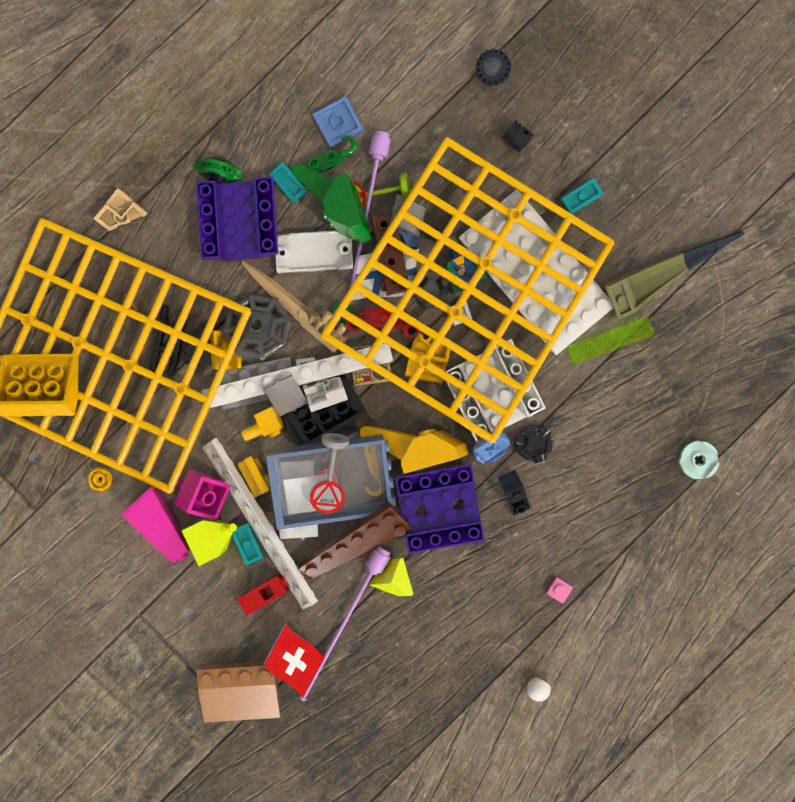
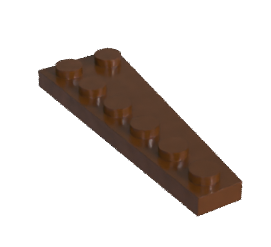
M389 502L297 564V568L305 577L311 580L398 536L404 535L412 530V525Z

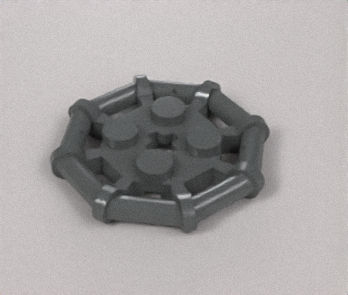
M249 293V296L238 302V304L245 307L250 304L251 314L241 335L243 341L237 344L234 351L237 357L244 356L265 361L270 355L283 347H287L293 318L288 315L277 297L270 298ZM256 303L266 304L268 306L267 308L256 306ZM227 308L228 312L221 334L230 343L236 327H232L234 316L238 318L239 322L242 313ZM276 309L281 318L275 319L271 312ZM260 322L261 329L255 330L252 325ZM277 325H283L281 336L276 335ZM272 339L276 342L264 350L263 345L269 344ZM247 344L258 346L259 351L245 348Z

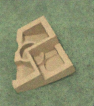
M117 188L97 211L93 219L108 231H111L122 224H127L134 219L146 216L147 212L125 192Z

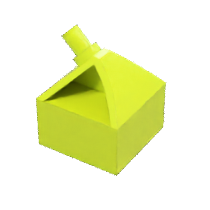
M206 518L182 530L198 566L219 557L227 550L232 533L236 531L237 526L234 523L228 524L218 519L215 521Z

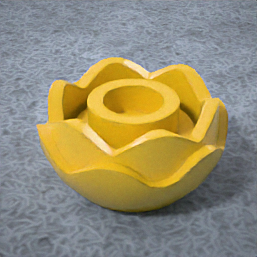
M102 467L95 468L88 475L89 486L97 491L108 489L112 483L111 473Z

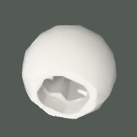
M538 677L532 678L526 687L528 696L537 702L546 700L551 692V686Z

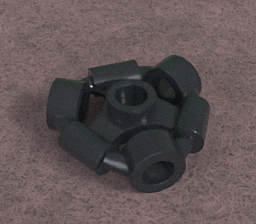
M534 424L524 427L523 431L519 434L517 433L514 446L519 450L518 454L525 460H531L534 463L547 460L546 457L549 452L551 453L553 445L551 431L543 425L535 426ZM539 431L546 437V440H540L536 436V432ZM524 435L528 437L526 447H522ZM537 449L544 451V453L532 456V452Z

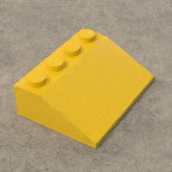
M78 354L3 355L0 364V416H74L78 401Z

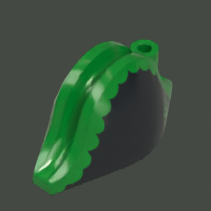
M221 156L208 157L194 163L193 168L207 181H216L218 184L239 181L243 178V173L229 160Z

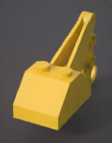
M370 425L364 426L360 430L361 437L383 434L384 440H388V453L402 460L401 465L404 474L468 455L464 442L443 430L436 431L435 428L419 432V435ZM376 445L364 446L369 470L379 484V488L376 491H372L367 485L365 489L369 495L379 496L382 495Z

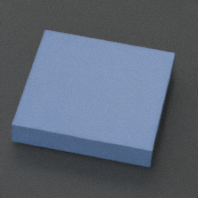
M346 96L312 113L330 149L343 143L342 137H354L364 131Z

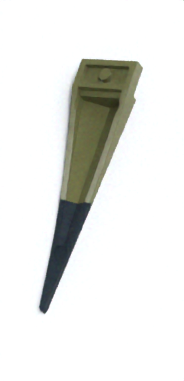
M739 231L633 270L605 284L604 286L616 318L620 320L635 313L678 278L717 251L743 236L745 232Z

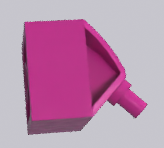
M189 469L185 479H178L176 486L179 487L180 492L174 505L186 513L216 521L231 485L218 477Z

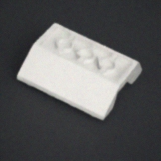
M510 339V340L507 341V342L511 343L512 345H514L512 339ZM499 345L495 347L486 362L520 384L528 373L522 359ZM466 361L445 372L465 383L475 364ZM483 369L471 387L505 409L517 392V390ZM533 381L505 427L546 409ZM447 382L455 399L460 389ZM468 394L459 406L464 418L489 433L493 432L502 415ZM471 431L477 443L482 437Z

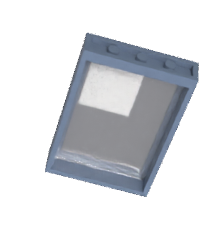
M383 434L351 438L347 448L336 450L332 481L337 482L343 488L345 500L339 510L327 514L318 512L313 508L310 503V493L317 483L327 481L332 449L324 446L322 443L266 450L277 530L365 518L389 502L395 507V496L391 495L390 489L394 488L393 479L388 474V470H391L390 458H386V452H389L388 440H384Z

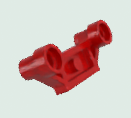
M366 307V310L356 317L373 327L383 328L392 313L384 308ZM400 318L397 319L392 327L394 330H402L405 336L411 339L419 334L418 329ZM347 320L346 326L349 331L357 332L361 329L358 326L352 328L351 322ZM413 328L415 333L409 334L408 329Z

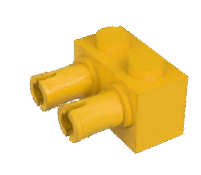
M270 407L254 415L256 424L242 430L241 434L245 441L252 440L260 435L272 438L282 434V429L286 428L276 409Z

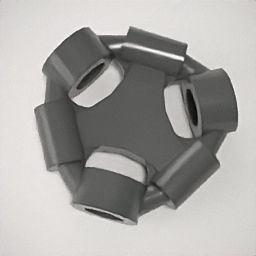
M428 269L425 274L428 282L420 288L444 302L449 296L450 281ZM439 278L444 290H439L436 281ZM414 293L416 300H419L423 307L435 308L433 304Z

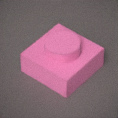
M555 577L546 593L559 602L564 603L573 587L560 578Z

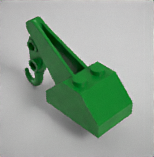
M344 136L342 137L343 141L348 140L351 142L349 149L344 151H328L311 158L305 166L295 164L292 167V174L324 205L322 213L325 220L329 221L331 228H335L341 235L359 243H364L372 240L358 189L347 173L339 175L335 179L321 174L324 171L337 167L344 159L350 157L356 151L357 142L355 138Z

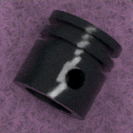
M515 120L504 133L502 139H506L507 143L510 142L509 145L520 153L533 138L534 134L525 126L522 127L521 123L518 124V120Z

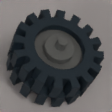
M499 49L486 50L477 59V75L483 83L489 86H498L504 83L511 73V63L508 56Z

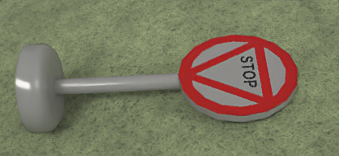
M326 433L322 435V444L332 449L327 481L317 483L310 493V503L313 508L325 514L339 510L345 500L343 488L337 482L332 481L336 450L347 448L350 440L341 434Z

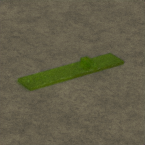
M649 317L569 345L567 350L572 364H576L655 334Z

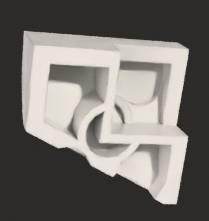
M340 377L303 384L311 412L348 400Z

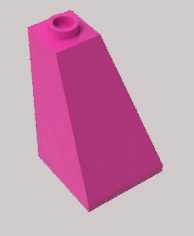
M155 487L149 488L121 514L172 563H175L177 560L182 562L189 555L187 551L190 547L162 490Z

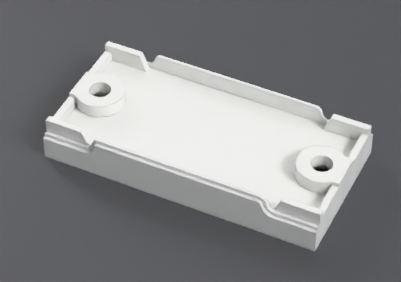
M336 230L277 235L279 254L276 255V270L278 274L354 269L352 239L339 234ZM344 247L348 248L347 252L343 251ZM285 251V255L281 256L280 252Z

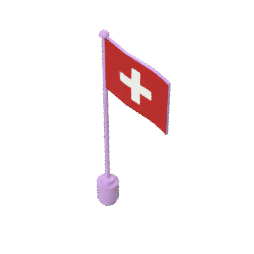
M382 546L373 549L365 564L368 567L367 571L370 573L324 656L311 643L295 634L286 623L283 626L263 664L274 676L292 686L300 694L302 701L307 700L306 696L372 575L383 573L391 558V552Z

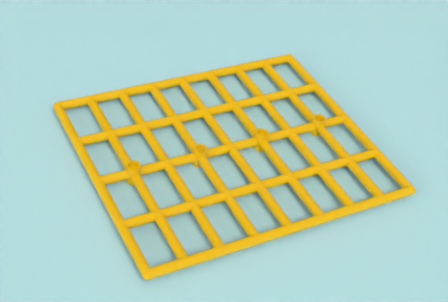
M445 137L324 328L321 338L490 443H495L615 242L610 237L449 137ZM447 147L482 167L472 185L437 164ZM432 171L437 172L467 191L457 209L422 188ZM489 172L523 193L514 209L511 210L479 190ZM417 195L422 196L452 215L442 233L407 212ZM474 196L507 216V221L499 234L464 214ZM529 198L564 218L554 236L521 216V211ZM402 219L437 239L427 258L392 237ZM459 220L494 241L485 257H479L449 238ZM514 223H519L549 242L540 260L505 239ZM571 223L605 244L595 261L561 241ZM387 243L422 264L412 282L376 261ZM444 244L478 265L469 283L433 262ZM500 245L535 267L525 284L491 264V260ZM556 247L591 268L581 285L546 265ZM372 267L407 288L397 306L392 305L361 285ZM428 269H431L464 290L453 307L418 287ZM485 271L492 273L520 291L510 309L475 288ZM541 271L576 292L566 310L531 289ZM356 292L392 313L381 331L346 310ZM414 293L448 314L438 332L403 311ZM470 294L505 315L495 334L461 313V309ZM526 296L561 316L552 334H549L516 313ZM341 317L376 338L366 356L330 335ZM398 318L434 339L424 356L421 357L388 336ZM454 320H459L490 340L480 358L445 337ZM512 320L547 341L536 359L501 338ZM383 342L417 363L418 366L408 382L372 361ZM440 343L475 364L465 383L430 362ZM496 345L501 346L532 366L521 384L486 363ZM424 369L431 371L460 389L450 408L414 387ZM482 369L517 390L506 409L471 388ZM467 394L502 415L491 434L456 413Z
M40 218L0 309V329L6 315L20 320L23 324L11 355L20 354L31 327H36L49 333L41 354H50L58 337L72 344L74 348L71 354H78L79 356L81 350L85 349L100 356L85 393L78 391V399L81 402L65 437L47 429L53 416H44L40 425L26 420L22 416L2 417L171 494L174 491L246 326L251 309L47 219ZM44 227L62 234L47 271L29 264ZM70 238L87 245L72 283L54 275ZM95 249L113 257L97 294L79 286ZM120 260L138 268L123 305L105 298ZM25 271L43 278L28 314L10 308ZM145 272L164 279L149 316L130 309ZM50 282L68 289L53 327L39 321L36 317ZM171 283L190 291L174 328L155 320ZM76 293L94 301L79 337L60 330ZM197 294L216 302L200 339L181 331ZM101 304L119 312L104 349L88 343L86 339ZM223 305L242 313L226 351L207 343ZM126 316L145 323L129 360L111 353ZM152 327L171 335L155 372L139 366L137 362ZM177 339L196 346L181 383L162 376ZM204 350L223 358L207 395L199 393L189 386ZM107 360L123 366L125 370L110 405L92 397ZM132 372L151 379L136 416L117 408ZM158 383L172 388L176 392L161 428L143 420ZM184 395L203 402L187 440L168 432ZM88 404L106 412L91 449L72 441ZM113 416L132 423L116 461L98 453ZM139 427L158 435L142 472L124 465ZM165 439L184 447L168 484L149 476Z

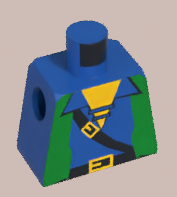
M449 249L448 252L452 260L445 264L446 270L469 283L478 265L455 250ZM485 272L477 284L487 280L488 277ZM450 282L453 295L464 291Z

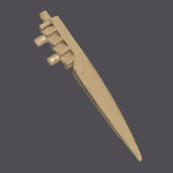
M241 259V264L272 298H278V301L290 316L333 353L339 350L321 338V333L333 316L332 313L326 311L321 318L320 313H314L309 306L307 307L276 281ZM341 323L337 330L334 327L330 335L345 344L348 337L342 334L347 329V326Z

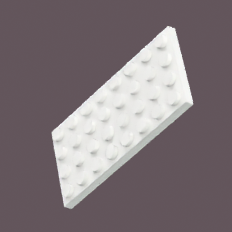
M516 189L501 204L512 210L517 205L522 194ZM527 201L521 211V216L554 236L555 233ZM494 208L480 219L478 223L499 234L507 221V216ZM517 222L513 224L505 237L507 241L540 260L549 245L548 241ZM473 228L468 229L458 238L466 249L481 258L485 257L494 242ZM501 245L491 260L492 265L523 284L526 283L535 268ZM557 247L546 265L578 285L582 284L588 274L574 257ZM485 271L513 304L520 291L492 273ZM542 271L531 288L565 310L576 294L575 291ZM592 280L553 345L551 351L555 355L559 354L613 309L609 298L594 280ZM526 296L518 309L525 319L549 334H552L561 319V316L529 296Z

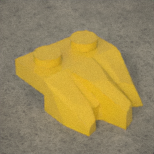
M419 333L413 341L411 351L421 357L424 356L434 339L429 337L425 340L423 335ZM440 343L430 362L446 371L451 350ZM411 359L408 360L405 376L411 377L418 366ZM424 369L419 377V380L440 385L443 383L442 378L427 369Z

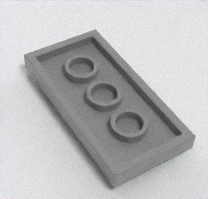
M291 357L243 366L239 369H228L225 371L220 385L293 367ZM264 394L222 405V408L224 410L269 401V398Z

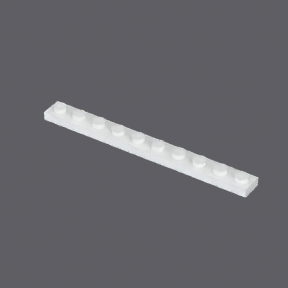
M385 343L382 344L372 361L378 365L393 362L390 346ZM371 347L357 350V352L366 356ZM345 353L220 385L210 408L266 394L264 391L265 387L291 374L298 385H303L368 367ZM209 388L202 390V393L207 395Z
M217 438L213 439L202 447L221 479L231 485L229 492L281 576L285 577L289 584L288 587L301 608L305 609L318 602L314 592L306 583L293 558L288 554L283 542L275 533L273 526L269 523L263 510L259 507L253 494L239 475L234 463L226 454L223 445Z

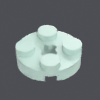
M693 441L681 450L678 463L687 476L694 479L708 478L718 469V453L707 442ZM700 455H702L701 460L703 461V464L698 463L696 465L695 457H699Z

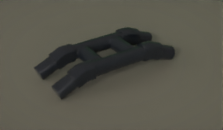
M162 304L159 322L166 325L169 318V305ZM186 319V321H185V323H184V326H183V328H182V330H181V331L184 332V333H185V329H186V326H187V319ZM160 330L157 331L154 350L148 370L153 372L157 368L161 352H164L166 345H163L164 335L167 333ZM177 339L171 353L167 371L169 376L175 375L183 342L181 339Z

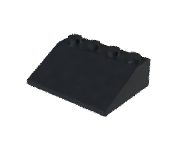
M346 374L326 379L340 377L348 400L311 412L307 403L297 408L296 411L282 415L296 446L322 443V435L326 433H337L347 437L373 422ZM317 453L305 454L303 456L307 460Z

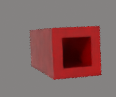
M278 573L240 595L237 601L247 616L287 593L289 584L285 577H281Z

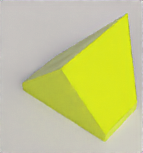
M403 558L390 559L383 573H378L368 584L399 597L414 595Z

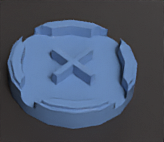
M501 432L495 443H490L481 438L473 447V454L480 463H485L484 461L494 462L506 454L510 441L503 432Z

